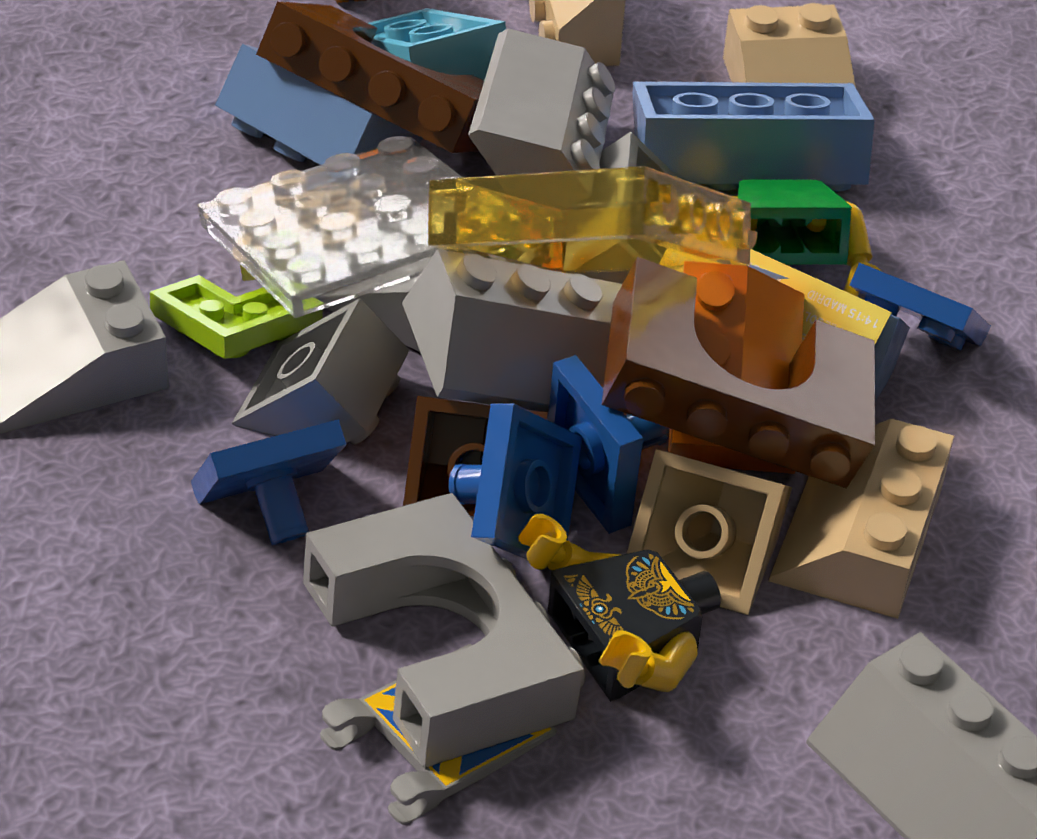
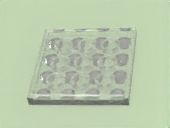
M404 136L386 138L379 142L378 147L357 154L341 153L333 155L326 159L325 164L307 170L280 172L274 175L271 181L257 186L230 188L220 192L216 199L197 204L201 226L294 318L418 277L437 249L463 254L482 255L520 242L516 218L412 137Z

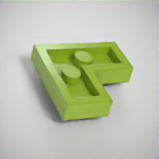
M198 275L150 292V309L155 317L224 359L242 357L251 349L276 340H284L323 319V301L286 280L236 297Z

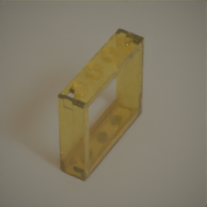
M645 166L429 180L428 246L463 254H477L484 258L520 265L530 264L537 268L562 273L630 271L637 257L671 269L683 268L684 261L749 266L750 249L754 247L757 240V232L751 230L750 202Z

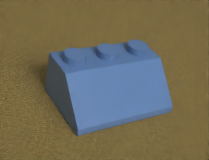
M246 44L241 45L215 106L234 116L231 123L233 127L257 138H262L264 133L276 140L273 149L300 162H304L306 157L319 164L316 170L317 174L342 186H347L350 179L368 183L404 157L423 140V138L256 55L258 48Z

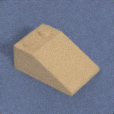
M808 3L803 6L788 7L756 5L750 8L729 9L723 59L731 82L853 83L855 86L847 35L834 4Z

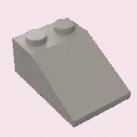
M125 260L107 265H98L91 269L64 275L0 318V434L169 388L166 337Z

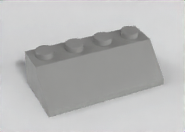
M508 28L498 34L468 135L533 228L593 197L613 94L615 92V84L605 65L601 62L595 64L584 47Z
M437 249L403 300L402 305L437 397L491 405V403L516 404L526 410L548 413L553 362L577 355L604 388L613 302L622 284L589 278L582 274L573 275L541 269L530 264L520 265L484 258L477 254H463Z
M921 632L870 661L807 738L806 744L904 839H1037V736Z

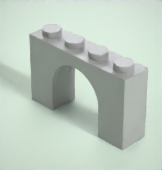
M453 493L306 533L303 584L331 627L394 608L424 605L447 609L462 615L473 622L484 633L485 637L467 648L402 667L397 671L393 720L424 768L574 720L580 688L585 682V671L579 654L574 648L567 647L550 625L544 607L537 601L533 602L518 582L511 563L506 558H501L492 545L471 537L474 516H469Z

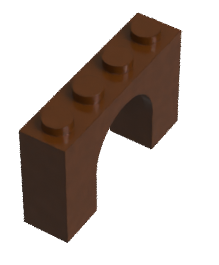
M277 1L256 55L451 153L479 151L468 134L484 80L474 75H450L437 72L397 57L371 44L378 28L332 5Z
M637 257L613 302L602 405L847 489L875 446V340L815 320L789 364V389H768L752 385L720 367L700 344L694 327L697 278Z

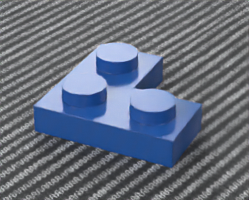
M862 263L858 264L850 282V286L865 296L864 300L892 312L891 315L896 317L899 310L917 317L920 320L917 329L927 333L930 339L959 351L962 350L965 341L980 347L991 328V325L973 308Z

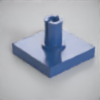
M577 355L553 362L548 421L582 437L575 491L610 534L631 526L641 452L652 446L665 444L668 441L666 434L669 433V428L629 414L624 415L623 412L603 406V387Z
M491 403L482 465L457 464L453 467L449 477V493H453L460 504H476L471 537L527 559L526 553L530 546L521 544L518 535L535 514H544L556 520L564 528L568 540L582 437L516 404Z
M339 419L210 453L191 480L193 492L199 505L240 493L255 491L272 546L305 537L309 529L293 479L323 471L347 445Z

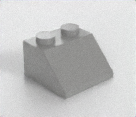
M359 298L280 341L232 424L277 436L339 419L346 443L358 444L366 439L377 427L379 417L376 414L384 399L398 386L401 380L398 372L410 350Z

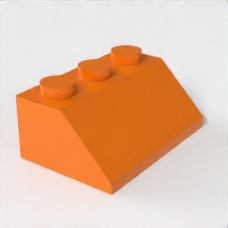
M684 261L682 273L697 278L694 327L697 338L707 354L724 370L747 383L768 389H789V364L802 344L805 294L749 266ZM669 429L668 453L722 468L795 474V471Z

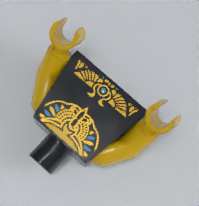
M535 514L518 535V539L521 544L530 546L526 553V558L533 568L544 569L548 566L552 570L548 613L572 648L579 654L582 662L610 702L623 697L640 686L661 692L674 690L696 660L703 618L702 614L718 609L721 605L720 590L713 576L704 570L678 580L659 553L649 549L624 555L589 552L568 541L564 528L556 520L544 514Z

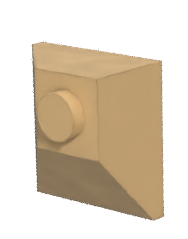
M656 449L627 554L647 549L658 552L678 580L705 570L713 576L718 585L721 595L720 607L749 615L777 543L792 487Z

